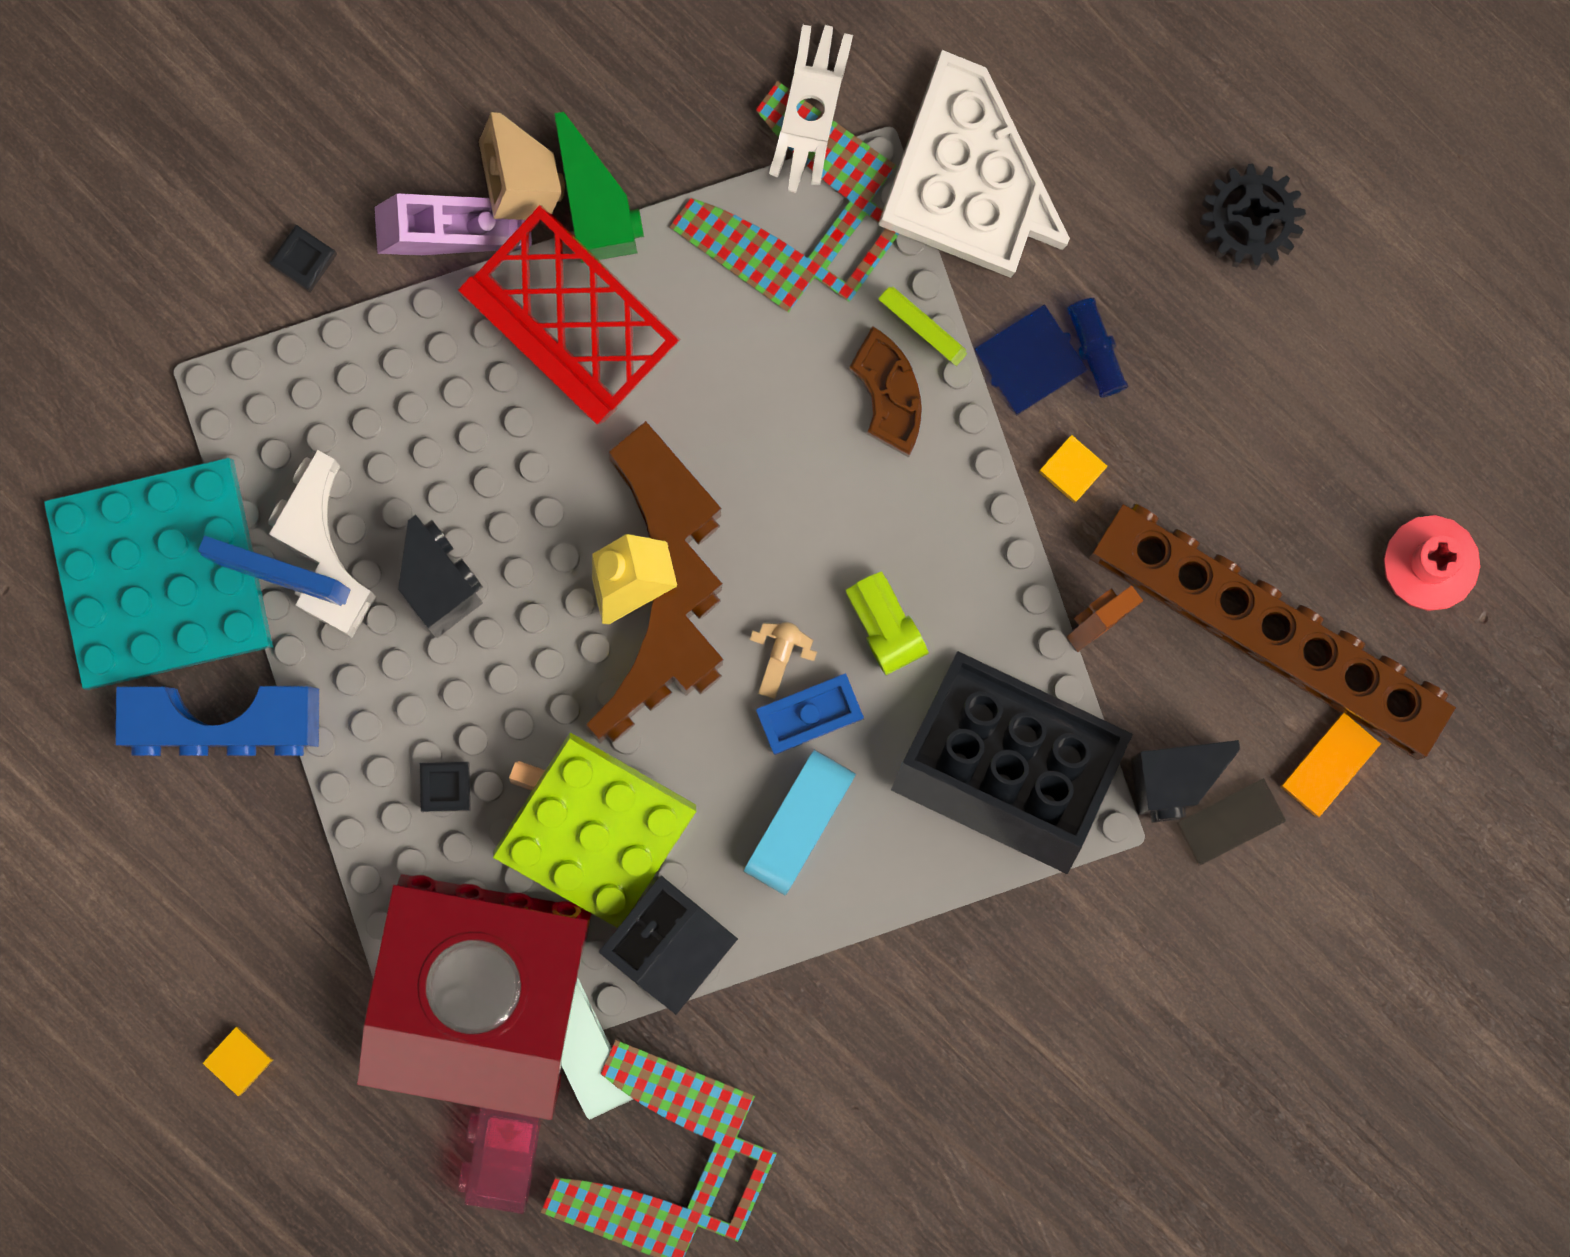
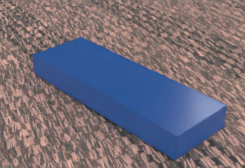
M207 536L203 537L198 550L201 556L214 564L339 606L346 604L351 591L350 588L336 579Z

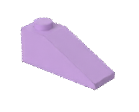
M395 194L375 206L377 254L437 255L497 251L525 220L494 219L490 198ZM531 232L529 233V247L532 246ZM521 243L515 249H521Z

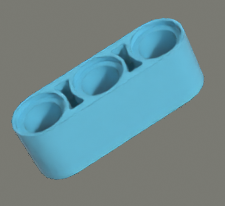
M814 749L743 872L786 896L855 778L856 773Z

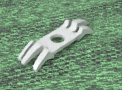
M804 24L802 26L794 76L783 125L769 171L770 175L778 178L786 157L787 147L794 148L788 186L789 192H797L809 151L816 152L811 185H820L827 143L853 35L844 33L834 71L827 70L833 26L825 25L813 67L806 66L811 26ZM807 98L816 99L822 103L824 114L815 121L804 120L797 113L796 107L798 103Z

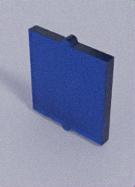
M1045 304L974 349L992 377V387H999L1016 415L1024 412L1088 370L1069 342L1071 335L1068 332L1063 333Z

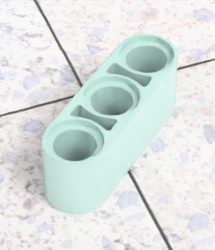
M577 978L561 1065L585 1115L590 1120L633 1100V1098L601 1075L612 1048Z

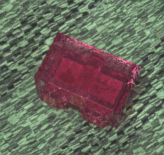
M482 1107L480 1114H471L467 1142L475 1144L472 1163L463 1162L458 1186L459 1192H466L465 1205L520 1214L527 1210L542 1118Z

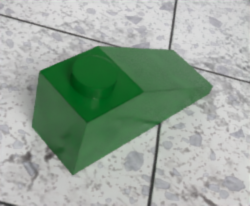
M564 112L554 113L575 238L598 260L637 254L635 239L644 237L640 209L630 210L626 193Z

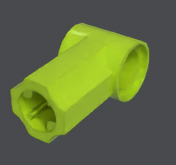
M882 571L857 582L845 590L868 634L866 637L868 645L885 676L929 654L919 630L909 615L905 616L893 589Z

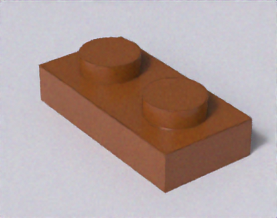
M1132 585L1118 596L1111 588L1074 618L1079 626L1066 638L1075 650L1079 652L1117 624L1142 603L1143 599Z

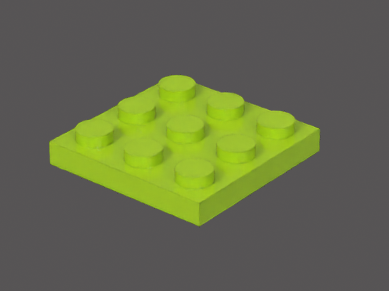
M570 732L493 851V858L618 928L629 915L697 812L696 804Z

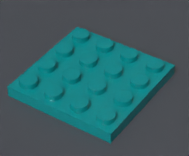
M226 458L44 501L83 689H95L273 647L259 579L214 564L198 552L204 536L253 552L233 459Z

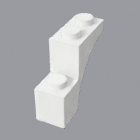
M317 450L313 459L306 457L298 467L293 478V483L297 484L289 500H280L273 510L268 522L269 525L273 526L269 535L279 543L319 564L315 573L336 579L351 589L346 604H342V606L295 591V595L300 597L296 603L298 608L352 638L376 596L352 578L335 552L328 527V501L331 487L340 465L332 457Z

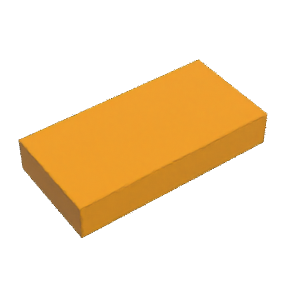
M1342 713L1280 787L1318 818L1381 743L1346 713Z

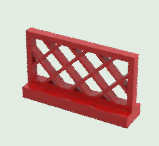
M539 205L474 276H470L458 289L464 297L597 425L606 422L618 409L617 407L681 340L542 205ZM540 221L555 233V254H529V233ZM563 242L574 253L563 254ZM521 243V255H509ZM555 259L556 288L530 289L529 260ZM563 259H582L589 266L590 287L564 288ZM504 260H522V289H504L491 274ZM597 275L610 287H598ZM616 292L624 300L625 321H598V293ZM564 293H590L591 322H565ZM523 294V306L512 295ZM530 294H556L557 322L539 323L531 315ZM632 309L645 321H632ZM632 326H651L665 341L652 355H633ZM591 327L592 356H574L566 349L565 328ZM599 327H625L626 355H599ZM546 328H557L558 340ZM600 361H626V383L615 394L600 382ZM633 361H645L634 373ZM581 362H592V373Z

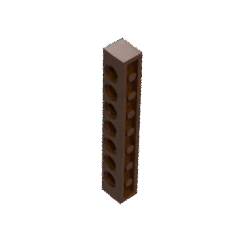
M1124 504L1120 507L1089 557L1091 561L1341 714L1346 713L1356 723L1413 758L1420 760L1427 757L1456 709L1455 706L1446 701L1449 695L1444 690L1427 681H1423L1421 685L1404 676L1407 671L1404 666L1387 656L1382 655L1378 660L1363 651L1365 643L1356 636L1340 630L1338 635L1321 625L1324 619L1315 611L1303 605H1299L1297 609L1289 606L1280 600L1283 594L1277 588L1259 579L1253 584L1239 575L1241 568L1233 561L1219 554H1216L1213 559L1199 551L1197 548L1200 543L1187 533L1175 529L1172 534L1156 524L1159 518L1148 509L1138 504H1134L1132 508ZM1143 541L1156 543L1161 549V561L1154 565L1141 561L1137 554L1138 544ZM1193 566L1200 571L1203 577L1200 589L1189 590L1180 583L1178 575L1181 567ZM1233 591L1242 597L1244 609L1240 615H1230L1222 609L1220 597L1223 592ZM1274 616L1283 622L1285 635L1282 640L1273 641L1264 635L1262 621L1265 617ZM1307 642H1318L1324 647L1326 660L1322 666H1313L1304 658L1303 649ZM1349 667H1358L1365 672L1368 682L1363 692L1353 691L1346 684L1345 673ZM1391 692H1399L1407 698L1409 709L1404 717H1396L1388 710L1387 698Z

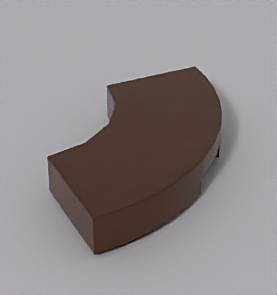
M872 326L849 366V370L863 381L872 398L873 417L867 435L910 457L921 423L922 405L918 383L913 368L902 350L887 335Z

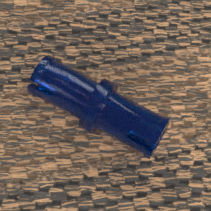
M1087 298L1067 307V312L1072 319L1081 344L1078 352L1081 359L1087 360L1099 390L1100 398L1109 397L1127 389L1128 383L1124 379L1114 352V348L1117 346L1114 336H1108L1096 306L1095 298Z

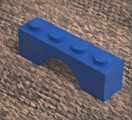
M260 686L254 701L241 716L231 722L211 726L198 720L188 711L178 689L169 687H116V745L131 747V756H161V747H179V756H208L209 747H227V756H256V747H274V756H304V747H319V688L309 686Z

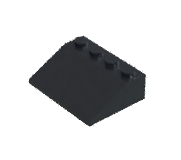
M957 651L907 752L891 791L1068 874L1082 849L1133 734Z

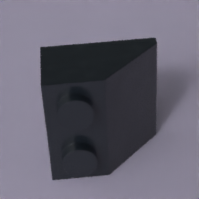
M1239 740L1141 751L1133 756L1131 763L1138 815L1150 814L1151 823L1180 820V818L1186 817L1185 810L1199 804L1240 751Z

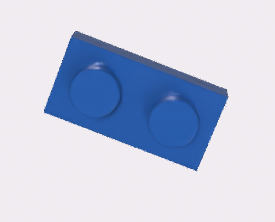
M846 673L756 709L774 755L864 720Z

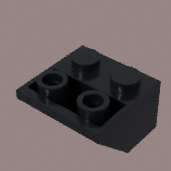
M414 515L407 523L398 590L426 627L438 638L483 604L476 594L483 586L462 558L453 564L447 554L454 548L434 521L430 520L424 525L417 515Z
M661 875L599 950V953L677 1015L736 943L738 938Z

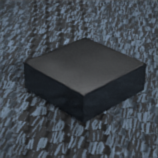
M295 225L269 264L272 268L311 293L337 253L334 249L298 225Z
M470 762L420 763V803L422 813L471 811Z

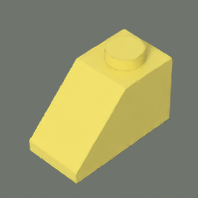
M626 534L592 554V580L603 624H611L677 587L666 541Z

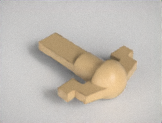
M789 622L780 624L763 623L760 632L753 630L750 637L751 641L764 644L766 636L776 638L758 693L776 699L793 646L803 647L800 656L802 658L814 661L817 651L811 650L813 639L801 632L796 625Z

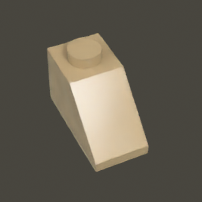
M491 112L480 137L479 146L493 218L526 220L539 205H542L552 214L556 203L562 201L565 190L564 177L562 173H557L554 153L501 113Z

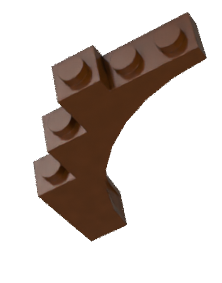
M647 421L609 451V460L631 490L646 524L648 537L667 542L677 587L653 600L648 630L633 667L614 696L586 724L587 730L599 744L607 737L613 743L616 742L635 725L631 719L633 715L644 706L649 711H652L672 694V691L668 688L672 682L677 685L685 696L694 689L701 695L722 677L718 669L723 665L724 659L689 620L693 614L698 619L703 618L721 602L717 594L722 591L723 583L691 548L689 543L694 539L699 545L717 531L720 525L716 520L721 517L722 508Z

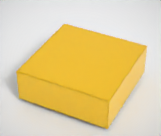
M1071 435L1040 469L1039 473L1075 504L1108 466Z
M235 1027L203 1064L237 1096H241L274 1059L239 1027Z

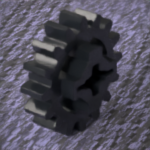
M1248 164L1244 176H1240L1233 167L1226 174L1228 184L1219 179L1213 182L1211 188L1217 196L1206 195L1203 199L1202 205L1211 210V212L1201 216L1200 224L1212 227L1204 240L1206 243L1219 242L1220 247L1215 255L1218 258H1221L1227 252L1233 254V267L1237 268L1244 258L1249 259L1252 270H1257L1263 257L1273 266L1279 260L1277 250L1289 255L1294 248L1289 238L1299 239L1304 231L1302 227L1294 224V222L1302 220L1306 215L1305 209L1294 208L1293 205L1298 201L1301 193L1300 191H1292L1290 193L1286 191L1285 187L1290 180L1287 175L1278 182L1273 180V167L1268 166L1262 175H1257L1254 164ZM1241 189L1240 201L1237 204L1228 205L1227 208H1222L1225 199L1233 192ZM1263 190L1270 193L1278 202H1273L1263 193ZM1248 208L1253 209L1255 216L1262 217L1257 226L1252 225L1251 218L1243 217ZM1283 226L1280 235L1265 245L1266 231ZM1227 231H1232L1242 240V244L1234 240Z

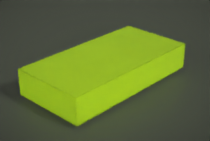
M893 286L892 288L888 287L878 298L956 367L967 355V350Z

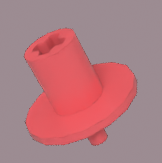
M1437 515L1417 517L1400 526L1388 541L1383 559L1386 580L1395 595L1409 606L1426 611L1448 609L1464 600L1476 585L1481 567L1478 547L1470 533L1454 520Z

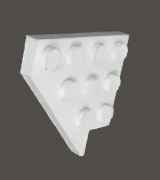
M942 50L937 58L878 225L1011 278L1016 272L1027 237L1034 238L1061 250L1067 246L1070 238L987 68Z

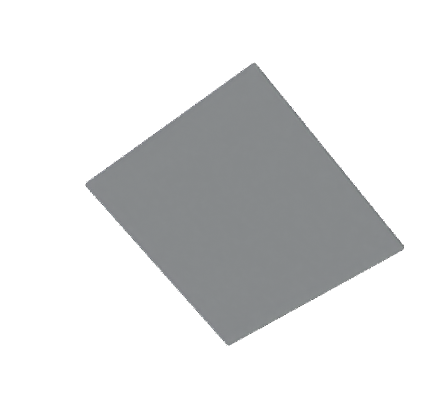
M884 127L857 136V138L897 165L871 200L882 209L885 207L904 153L898 133L893 127ZM791 158L784 161L778 178L769 174L770 165L640 209L644 237L635 239L638 253L599 261L681 340L617 407L618 409L606 422L598 425L458 291L470 276H474L487 261L185 361L175 367L174 376L203 464L226 458L234 460L253 552L315 572L319 564L272 538L269 533L273 526L269 525L268 522L280 500L288 501L297 486V484L293 483L294 475L306 457L313 459L315 453L319 450L335 459L340 465L334 478L328 501V527L331 541L340 562L347 572L359 584L376 596L354 636L351 638L298 608L296 603L300 597L295 595L294 590L261 579L259 581L273 647L265 649L276 685L319 688V747H304V756H300L373 979L393 884L397 885L401 874L411 876L425 875L438 881L460 885L474 884L482 889L504 893H523L532 898L554 902H570L493 858L494 849L532 792L510 783L509 777L515 762L521 761L546 770L570 732L696 804L697 812L635 904L636 906L662 875L738 938L736 943L689 1000L1061 873V871L891 791L907 752L957 651L1104 720L1080 651L1077 652L1066 638L1073 630L937 248L899 234L850 302L814 277L788 313L672 230L670 225L690 198L732 213L762 228L808 258L850 202V200L828 185L823 179H821L820 185H811L813 171L809 167L805 166L796 193L788 191L792 165ZM866 215L827 270L846 283L886 228L879 226L875 220ZM555 238L530 246L529 254H555ZM563 242V254L574 253ZM521 249L511 252L509 255H521ZM555 259L529 260L530 289L556 288ZM563 259L564 288L590 287L589 266L586 263H581L580 259ZM504 260L491 276L504 289H522V260ZM597 275L598 287H610ZM893 286L967 350V355L957 367L878 299L888 287L892 288ZM616 292L598 293L599 322L625 321L624 300ZM564 293L565 322H591L590 293ZM523 294L512 295L523 306ZM530 294L531 315L539 323L557 322L556 294ZM632 309V321H645ZM632 326L633 355H652L665 341L651 326ZM872 326L887 335L902 350L913 368L918 383L922 405L921 423L910 457L867 435L873 417L872 398L863 381L849 370V366ZM591 327L565 328L566 349L574 356H592ZM599 327L600 356L626 355L625 327ZM546 328L558 340L557 328ZM600 361V382L613 394L626 383V361ZM633 361L634 373L645 361ZM581 362L592 373V362ZM647 421L722 508L721 517L716 520L720 525L717 531L699 545L694 539L689 543L691 548L723 583L722 591L717 594L721 602L703 618L698 619L695 614L689 618L724 659L723 665L718 669L722 677L701 695L694 689L685 696L677 685L672 682L668 686L672 694L652 711H649L646 706L631 717L635 725L616 742L613 743L607 737L599 744L587 730L586 724L614 696L633 667L648 630L653 600L611 624H603L592 580V554L626 534L649 538L646 524L631 490L609 460V451ZM414 515H417L424 525L430 520L434 521L454 548L447 554L453 564L462 558L483 586L482 589L476 592L483 604L438 638L426 627L398 590L407 523ZM881 571L893 589L905 616L909 615L915 623L929 654L885 676L866 640L868 634L845 592L846 589L857 582ZM789 622L796 625L801 632L813 639L811 650L817 651L815 660L811 661L800 657L803 647L793 646L776 699L758 693L776 638L766 636L764 644L751 641L750 637L753 630L760 632L763 623L780 624ZM846 673L864 720L774 755L756 709ZM815 749L856 773V776L785 896L743 871ZM470 762L471 811L422 813L420 803V763ZM1120 764L1082 849L1071 869L1131 849L1144 842L1145 834ZM592 914L578 979L602 1029L605 1030L666 1009L667 1007L599 953V950L617 930V927ZM465 942L448 949L434 963L427 981V998L435 1016L452 1030L466 1034L488 1032L504 1023L515 1010L521 991L520 975L512 959L498 947L484 942Z

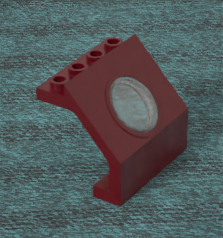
M401 874L397 885L393 884L364 1023L357 1085L552 1120L562 1077L560 1070L570 1014L592 913L568 901L554 902L532 898L523 893H504L482 889L474 884L460 885L433 880L425 875L411 876Z

